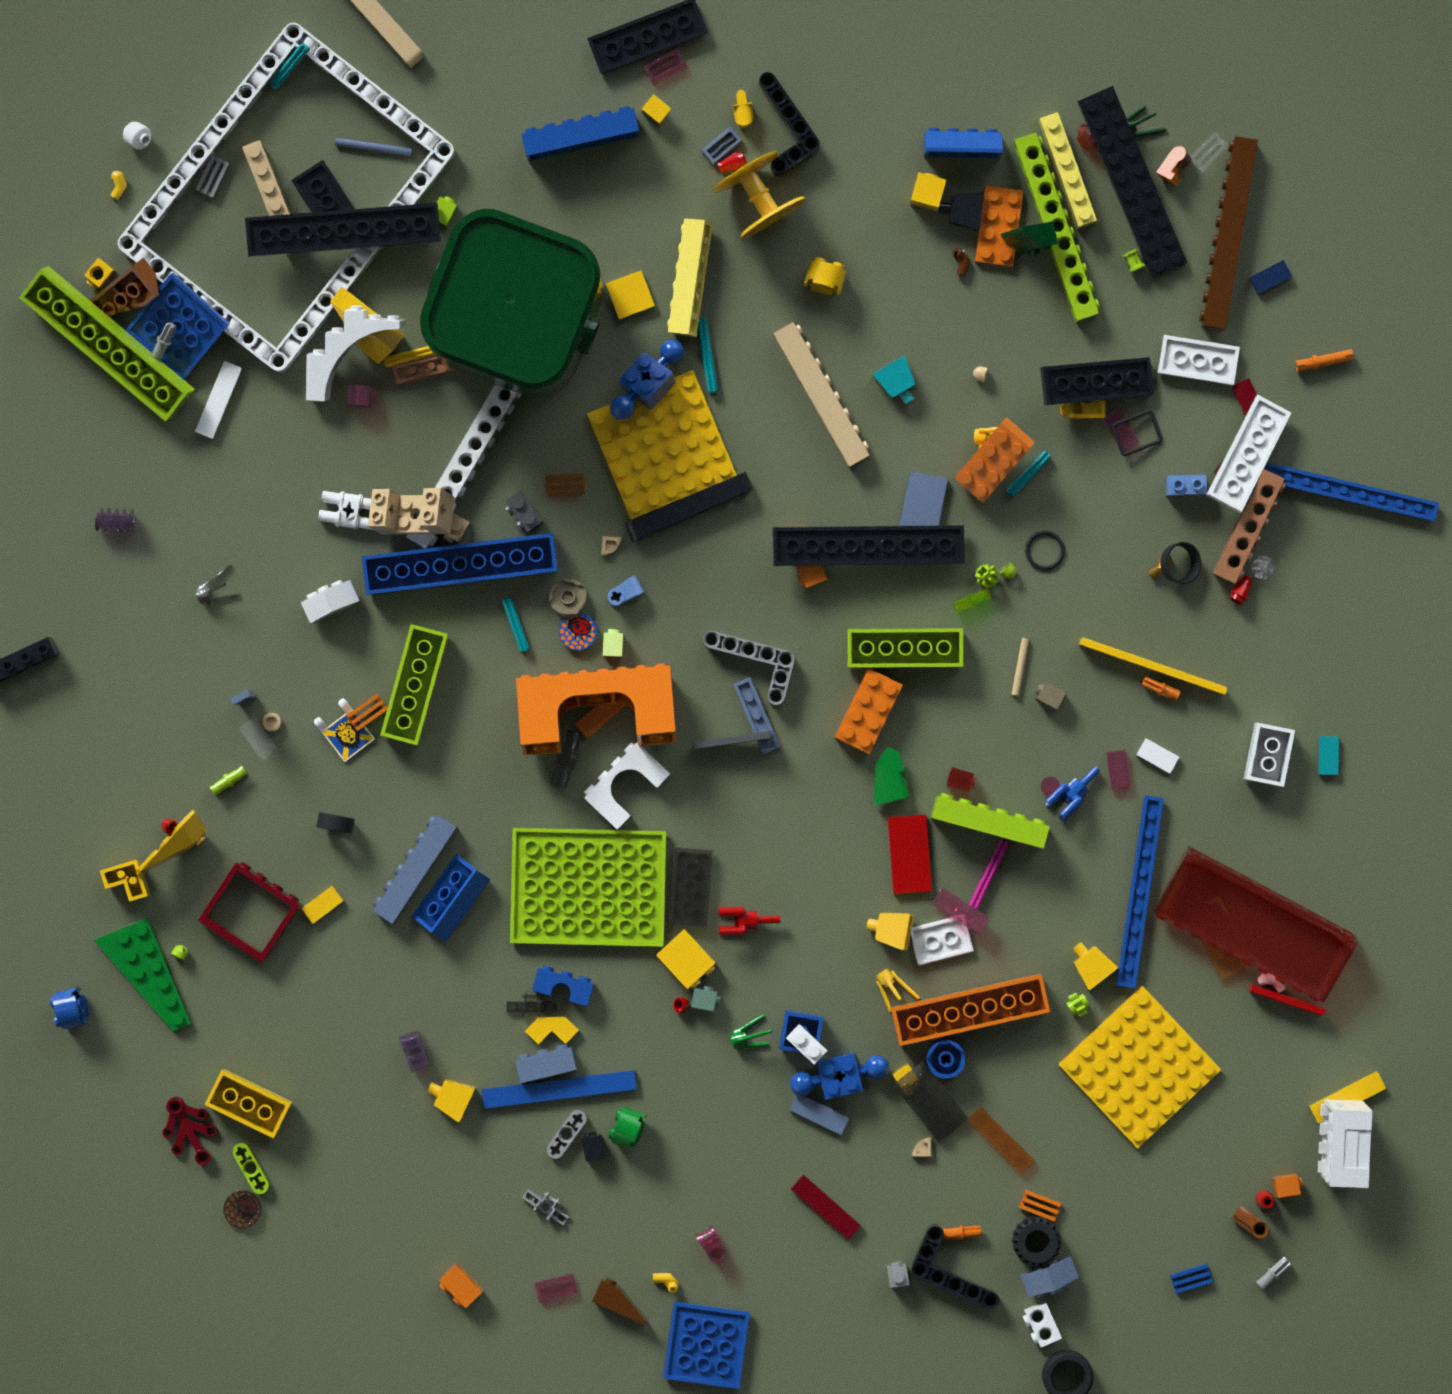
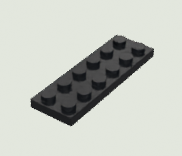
M685 0L589 37L587 40L600 74L603 75L707 35L708 31L696 0Z
M1150 357L1040 367L1044 406L1154 395Z

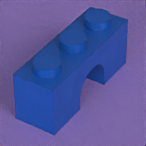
M543 965V968H538L532 990L551 995L556 984L564 983L571 991L570 1002L588 1006L594 983L591 982V978L580 976V979L572 977L573 973L563 970L561 973L554 972L553 967Z

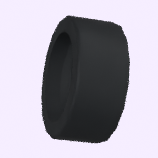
M319 812L316 827L352 834L355 819Z

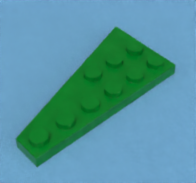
M148 918L94 940L172 1031L192 1024Z

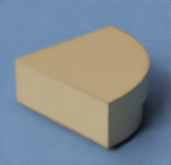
M602 536L601 556H606L616 551L622 537Z
M931 1137L924 1138L915 1145L912 1157H932Z

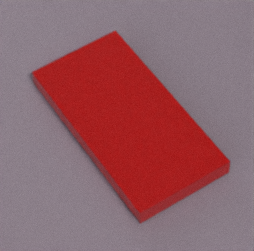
M926 814L888 817L893 894L932 891Z

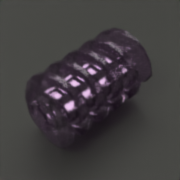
M101 507L99 513L97 512L95 530L99 531L101 527L102 531L106 532L109 527L110 532H114L116 528L117 532L121 533L124 528L125 533H129L132 529V532L135 534L136 515L134 510L131 509L130 514H127L126 509H123L122 514H120L118 508L115 509L114 513L111 512V508H108L107 512L104 513L103 507Z

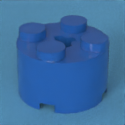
M80 987L56 992L54 997H50V1005L56 1014L54 1021L57 1027H62L66 1030L89 1023V1020H86V1016H89V1007L85 995H80L79 993Z
M940 1039L932 1043L928 1048L926 1063L935 1076L946 1079L952 1078L963 1070L965 1054L960 1045L955 1041ZM949 1054L948 1058L950 1061L942 1063L941 1056Z

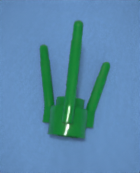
M764 1014L744 1026L734 1029L735 1033L730 1034L734 1049L740 1048L742 1050L745 1048L769 1046L768 1042L749 1043L748 1040L772 1033V1029L748 1036L746 1032H742L765 1018Z

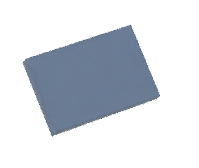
M910 471L899 526L939 525L948 478Z

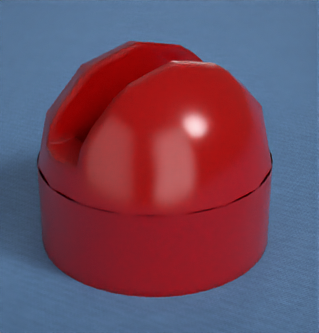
M165 819L161 823V829L164 833L172 835L178 823L173 819Z
M676 998L673 1002L674 1011L677 1013L687 1012L690 1002L686 998Z

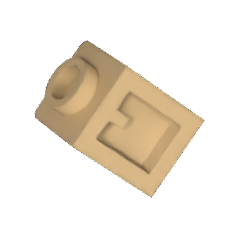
M453 513L450 534H445L443 538L451 543H454V541L459 543L470 522Z

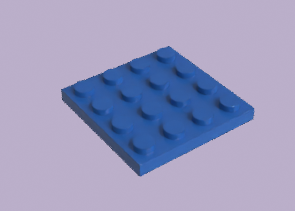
M171 273L159 287V295L143 307L125 331L152 352L157 343V337L161 335L166 323H173L176 326V331L171 339V345L167 347L161 361L185 380L228 328L230 323L178 276Z
M674 1301L663 1379L739 1389L750 1312Z

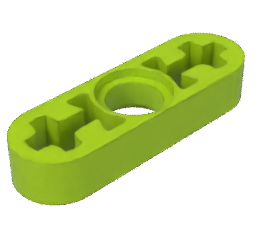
M244 1142L238 1143L233 1148L234 1158L252 1190L257 1194L265 1193L270 1186L268 1178L250 1146ZM238 1147L246 1148L245 1156L247 1158L251 1156L252 1159L242 1164L241 1161L244 1160L242 1154H237L239 1151ZM248 1163L256 1165L255 1173L250 1174L246 1171ZM260 1172L261 1176L258 1179L260 1182H265L264 1190L261 1188L257 1189V1180L254 1179L252 1181L250 1177H254Z

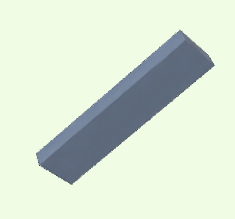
M751 677L733 684L753 733L772 731L771 739L757 741L762 754L764 755L780 748Z

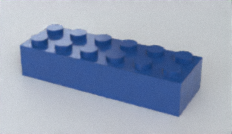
M630 106L619 108V111L614 113L604 111L600 113V116L596 117L586 115L578 121L568 119L562 121L563 124L556 126L555 123L544 125L543 129L536 130V127L525 129V133H521L527 160H537L639 137L640 133L634 108L630 109Z

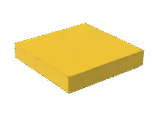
M642 270L606 283L619 320L655 307Z

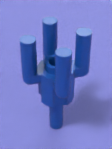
M1095 766L1083 779L1078 780L1074 778L1069 784H1061L1046 799L1045 806L1051 809L1062 798L1068 805L1059 813L1060 816L1058 818L1064 823L1081 806L1082 797L1088 792L1085 786L1100 773V770Z

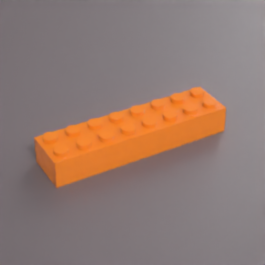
M1040 973L890 1007L899 1046L1050 1012L1042 974Z

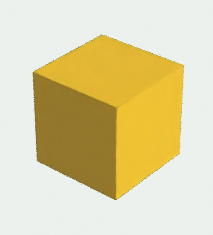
M918 172L910 204L938 211L946 180L934 174Z

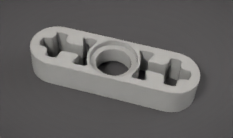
M577 1109L569 1115L547 1146L549 1157L557 1159L564 1154L586 1123L587 1116L584 1111ZM580 1113L582 1114L581 1119L583 1120V1122H577L575 1127H577L578 1129L577 1131H575V1129L572 1126L567 1125V1123L570 1122L572 1124L575 1120L573 1115H579ZM564 1129L572 1131V1137L568 1140L563 1139L561 1136V1132ZM557 1137L560 1139L561 1142L567 1143L565 1147L563 1144H561V1146L559 1147V1151L561 1152L559 1154L551 1153L552 1149L550 1147H555L559 1142L555 1140Z

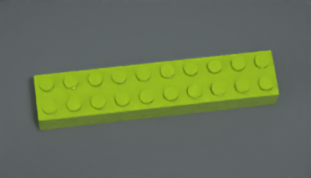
M51 267L41 268L19 297V299L165 422L174 418L195 390L161 360L154 358L146 347Z

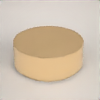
M268 713L263 717L262 725L265 730L275 732L281 728L282 719L276 713Z

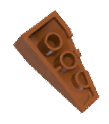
M142 258L90 301L108 316L123 311L126 312L133 308L143 307L159 295L156 273L146 260Z

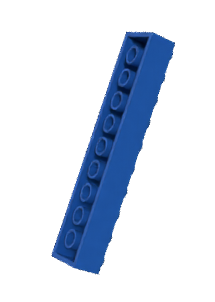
M553 533L362 556L365 589L368 596L558 572Z

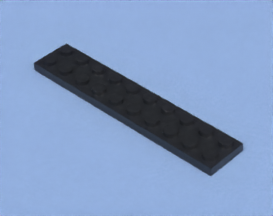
M1110 86L1077 101L1151 278L1186 264L1187 260L1114 87Z
M438 203L245 218L248 257L441 242Z
M964 525L772 528L773 566L965 564Z

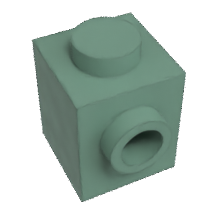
M705 985L702 988L695 987L691 1007L714 1011V1007L719 1006L720 996H717V991H713L714 987Z

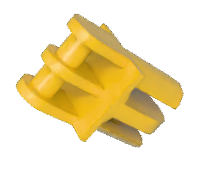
M739 90L736 94L737 104L733 105L734 119L739 127L747 128L753 122L752 102L747 103L745 91Z

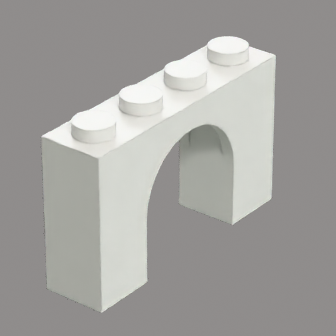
M631 742L624 750L626 754L622 758L618 756L611 763L613 768L609 772L605 770L597 778L599 780L596 786L591 784L584 792L586 794L584 799L617 830L631 815L612 796L611 785L615 776L624 770H636L658 788L670 775L642 746H638V742L635 745Z

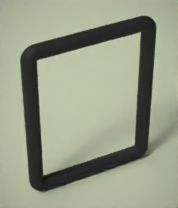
M1150 409L1115 422L1111 426L1121 455L1124 457L1159 444L1163 440L1153 411ZM1150 414L1158 440L1124 452L1115 426Z

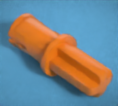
M1145 677L1142 682L1143 687L1156 692L1158 696H1165L1175 702L1180 695V690L1165 684L1164 681L1161 683L1152 678Z
M960 1225L957 1228H943L944 1241L962 1239L963 1241L964 1238L982 1236L981 1226L962 1227Z

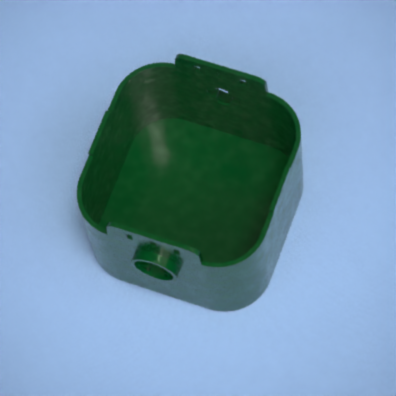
M480 209L470 212L462 217L452 229L442 258L438 262L431 279L420 316V328L423 338L438 360L452 369L527 397L544 398L554 395L569 383L578 368L582 354L588 355L601 319L597 318L603 295V280L598 261L593 252L584 243L569 236L495 209Z

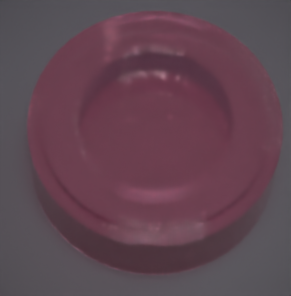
M1046 777L1041 782V790L1044 794L1050 796L1060 786V783L1055 777Z

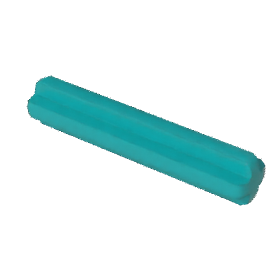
M305 43L297 47L269 84L273 89L280 88L309 52L310 48Z
M1043 451L1007 488V493L1014 497L1051 459V455Z
M505 598L502 600V604L519 651H528L529 645L512 598Z

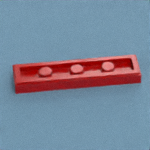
M1250 984L1248 989L1249 992L1320 1016H1324L1326 1010Z

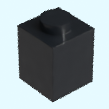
M596 1131L585 1133V1137H582L581 1140L586 1162L605 1158L601 1134H596Z

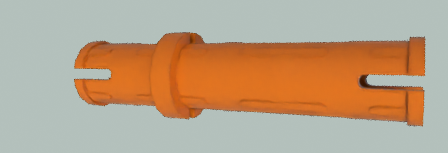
M1349 349L1321 356L1312 355L1311 358L1295 360V365H1297L1295 368L1298 373L1300 371L1318 370L1319 367L1354 361L1353 351Z

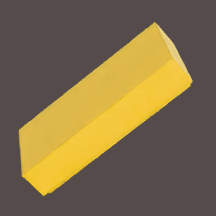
M332 885L304 906L302 910L312 924H314L344 900Z

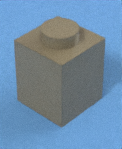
M1044 682L1043 685L1039 684L1035 691L1037 697L1035 699L1057 710L1066 692L1048 682Z

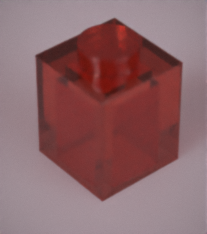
M951 767L946 786L969 792V789L974 788L976 778H973L974 773Z

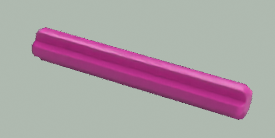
M1000 839L969 903L971 908L979 909L1008 849L1009 841Z

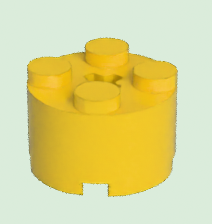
M815 257L814 261L809 262L804 286L807 287V284L812 286L811 290L822 294L832 295V292H837L836 295H840L847 272L841 263L833 262L831 264L827 263L823 258Z

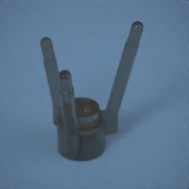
M231 564L209 581L200 585V589L195 591L200 604L207 603V605H210L214 602L241 596L238 593L212 598L215 596L214 591L226 586V583L224 582L213 588L209 585L233 567Z

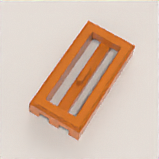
M377 693L347 714L346 717L355 730L358 731L384 713L388 707ZM375 699L377 700L378 703L373 705L371 708H369L353 720L351 716H353L358 711L363 709L365 706L373 702ZM377 707H382L381 710H379L377 713L372 715L370 718L365 720L360 725L356 724V722H358L360 719L368 715Z
M1026 1189L1019 1204V1208L1054 1222L1061 1207L1060 1202ZM1027 1195L1053 1204L1056 1207L1053 1209L1027 1198ZM1027 1202L1039 1208L1050 1211L1053 1213V1215L1051 1216L1041 1211L1025 1206L1024 1203Z

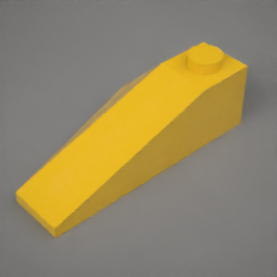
M192 810L175 827L176 829L172 832V836L166 837L160 844L159 849L154 850L136 871L138 876L192 849L195 844L199 846L206 839L204 835L207 830L195 811Z

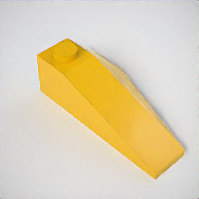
M343 287L338 290L330 301L343 322L344 310L350 309L353 305L362 306V309H368V317L369 314H377ZM397 329L382 330L364 337L358 342V345L363 353L379 364L395 349L405 335Z

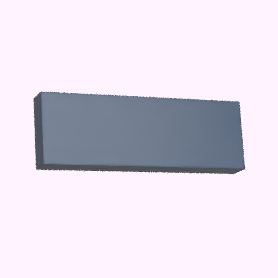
M246 690L230 700L233 705L243 706L257 696L253 690Z
M796 1095L789 1109L842 1135L850 1118L806 1096L800 1097Z

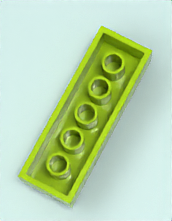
M413 624L410 625L381 736L419 746L449 634Z
M963 628L847 629V668L963 667Z
M941 793V796L936 795L930 818L1044 849L1050 826L1046 825L1047 821L1034 818L1032 822L1027 820L1028 816L1015 813V816H1010L1007 810L997 808L996 811L990 810L991 806L978 803V806L971 805L972 801L960 798L959 801L953 800L952 795Z

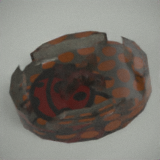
M239 1190L233 1192L226 1199L223 1213L230 1225L245 1229L253 1226L259 1220L262 1214V1205L260 1199L254 1193L248 1190Z

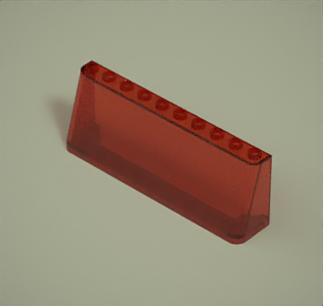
M1189 846L1186 847L1154 909V913H1156L1159 919L1164 921L1166 919L1170 920L1176 928L1180 930L1185 928L1190 931V935L1197 939L1202 937L1207 940V944L1214 948L1218 946L1224 949V953L1231 957L1235 955L1241 958V962L1248 966L1252 964L1258 967L1257 970L1265 975L1269 973L1275 976L1274 979L1282 984L1286 982L1292 985V989L1299 993L1303 991L1309 994L1308 997L1316 1002H1319V1000L1322 1002L1326 1001L1358 945L1357 936L1349 930Z

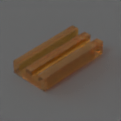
M584 473L546 475V494L585 493ZM580 478V481L550 482V479ZM581 485V489L550 490V486Z

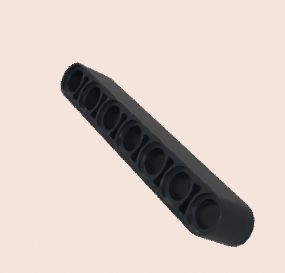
M743 472L629 522L625 526L632 542H636L753 490L747 473Z

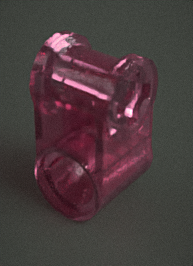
M712 1224L702 1233L695 1234L711 1261L719 1263L725 1259L726 1249ZM716 1248L721 1249L723 1252V1256L719 1259L714 1258L712 1255V1251Z

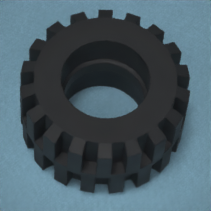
M1030 1216L1028 1219H1023V1222L1018 1223L1016 1230L1013 1231V1249L1020 1260L1028 1265H1035V1267H1039V1265L1045 1266L1048 1262H1052L1054 1257L1059 1254L1058 1251L1061 1249L1059 1231L1050 1220L1041 1216ZM1035 1230L1043 1231L1048 1238L1047 1246L1040 1252L1030 1251L1025 1244L1027 1235Z

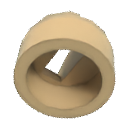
M979 366L975 368L973 375L977 381L984 383L987 378L988 368Z

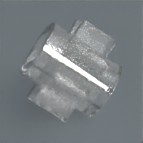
M1259 556V560H1254L1252 563V572L1255 574V577L1268 580V575H1273L1275 572V563L1272 561V558Z

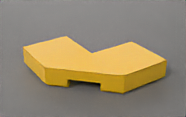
M538 1017L525 1032L538 1045L551 1031L566 1044L579 1029L566 1017Z

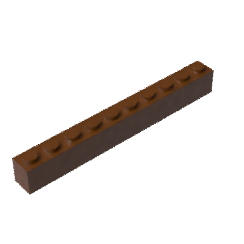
M1235 136L1233 141L1229 142L1228 152H1231L1230 160L1227 159L1225 164V171H1228L1227 178H1223L1221 190H1224V196L1220 197L1218 204L1221 213L1220 216L1216 217L1215 227L1218 228L1217 235H1213L1212 246H1215L1214 254H1210L1208 265L1212 266L1211 272H1207L1205 284H1208L1207 292L1204 291L1202 303H1205L1204 310L1200 311L1199 321L1202 322L1201 327L1224 331L1227 326L1258 144L1256 139Z

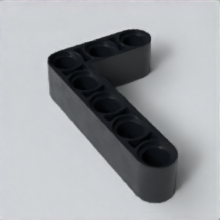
M765 72L759 78L760 89L797 141L795 145L778 155L771 162L772 173L775 176H783L816 154L819 150L820 142L775 75L771 72ZM764 78H771L773 84L771 86H764L762 81ZM780 93L784 99L781 102H776L773 96ZM791 109L795 115L792 118H787L784 115V111ZM803 125L806 130L804 133L799 134L795 131V127ZM807 141H814L816 147L810 150L805 144ZM796 151L801 157L798 160H792L790 158L791 152ZM777 162L784 164L785 168L782 171L775 170L774 165Z
M938 1224L928 1226L911 1264L913 1276L982 1307L995 1309L1000 1301L995 1291L932 1264L943 1240L944 1232ZM938 1229L940 1231L939 1237L931 1238L929 1235L930 1231ZM931 1247L933 1250L932 1254L924 1256L922 1254L923 1248ZM918 1264L925 1266V1270L921 1274L914 1271L915 1266ZM935 1272L942 1273L943 1276L940 1281L932 1279V1275ZM955 1279L959 1280L960 1286L957 1289H952L950 1282ZM971 1287L978 1289L977 1295L973 1297L967 1294L968 1289ZM988 1295L995 1296L996 1299L993 1304L985 1302V1298Z

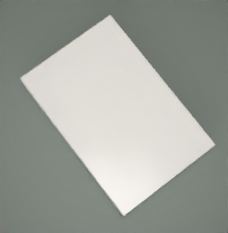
M964 914L912 927L910 937L918 966L974 952Z

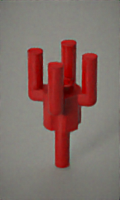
M718 907L719 916H734V926H719L720 935H744L746 930H758V924L781 923L780 916H757V911H746L744 907Z

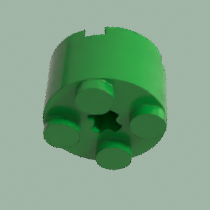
M627 1107L621 1110L618 1109L615 1120H617L616 1126L611 1128L608 1138L612 1139L613 1144L634 1151L636 1147L633 1144L635 1142L639 1143L646 1123L642 1120L647 1118V1114Z

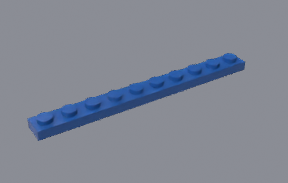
M1266 462L1263 468L1284 478L1283 483H1286L1285 487L1432 522H1435L1439 507L1438 502Z
M1144 795L1116 980V985L1136 988L1164 798Z

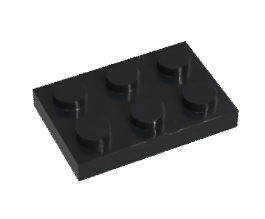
M321 160L291 180L311 212L355 209L324 160Z

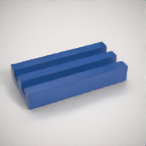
M1207 1263L1170 1274L1176 1294L1213 1283ZM1202 1269L1205 1270L1204 1273L1197 1274L1185 1279H1181L1178 1281H1176L1175 1279L1177 1277L1190 1274ZM1207 1276V1279L1192 1283L1178 1288L1177 1286Z

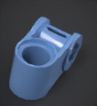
M636 575L609 591L608 602L614 607L621 606L645 592ZM613 593H616V595H621L619 597V602H617L616 600H611L613 598Z

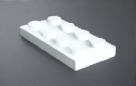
M1163 335L1158 373L1234 385L1240 347Z

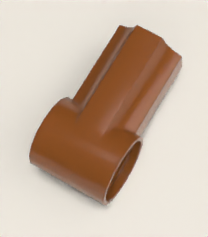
M1241 1205L1231 1218L1256 1238H1264L1269 1232L1268 1225ZM1256 1225H1264L1265 1230L1262 1234L1255 1233L1254 1228Z

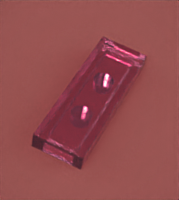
M943 887L932 902V905L978 935L982 934L991 920Z

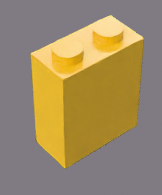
M685 928L656 954L687 989L690 986L692 989L701 982L699 978L704 973L708 976L715 969L713 965L716 962Z

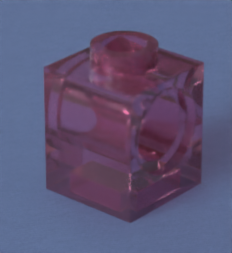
M348 385V406L372 407V403H375L376 391H373L371 386Z

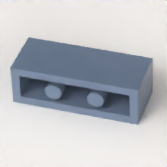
M567 1044L556 1046V1050L549 1051L548 1048L539 1050L537 1055L530 1056V1053L518 1056L519 1059L515 1060L520 1084L577 1070L572 1046L567 1047Z

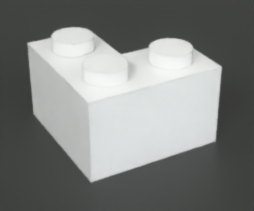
M342 580L336 581L331 584L332 587L329 588L328 585L317 589L318 593L315 591L306 596L307 599L301 602V605L310 624L359 601L350 580L342 582Z

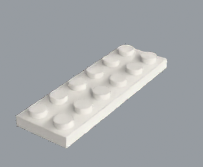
M1257 395L1206 495L1241 513L1291 412Z

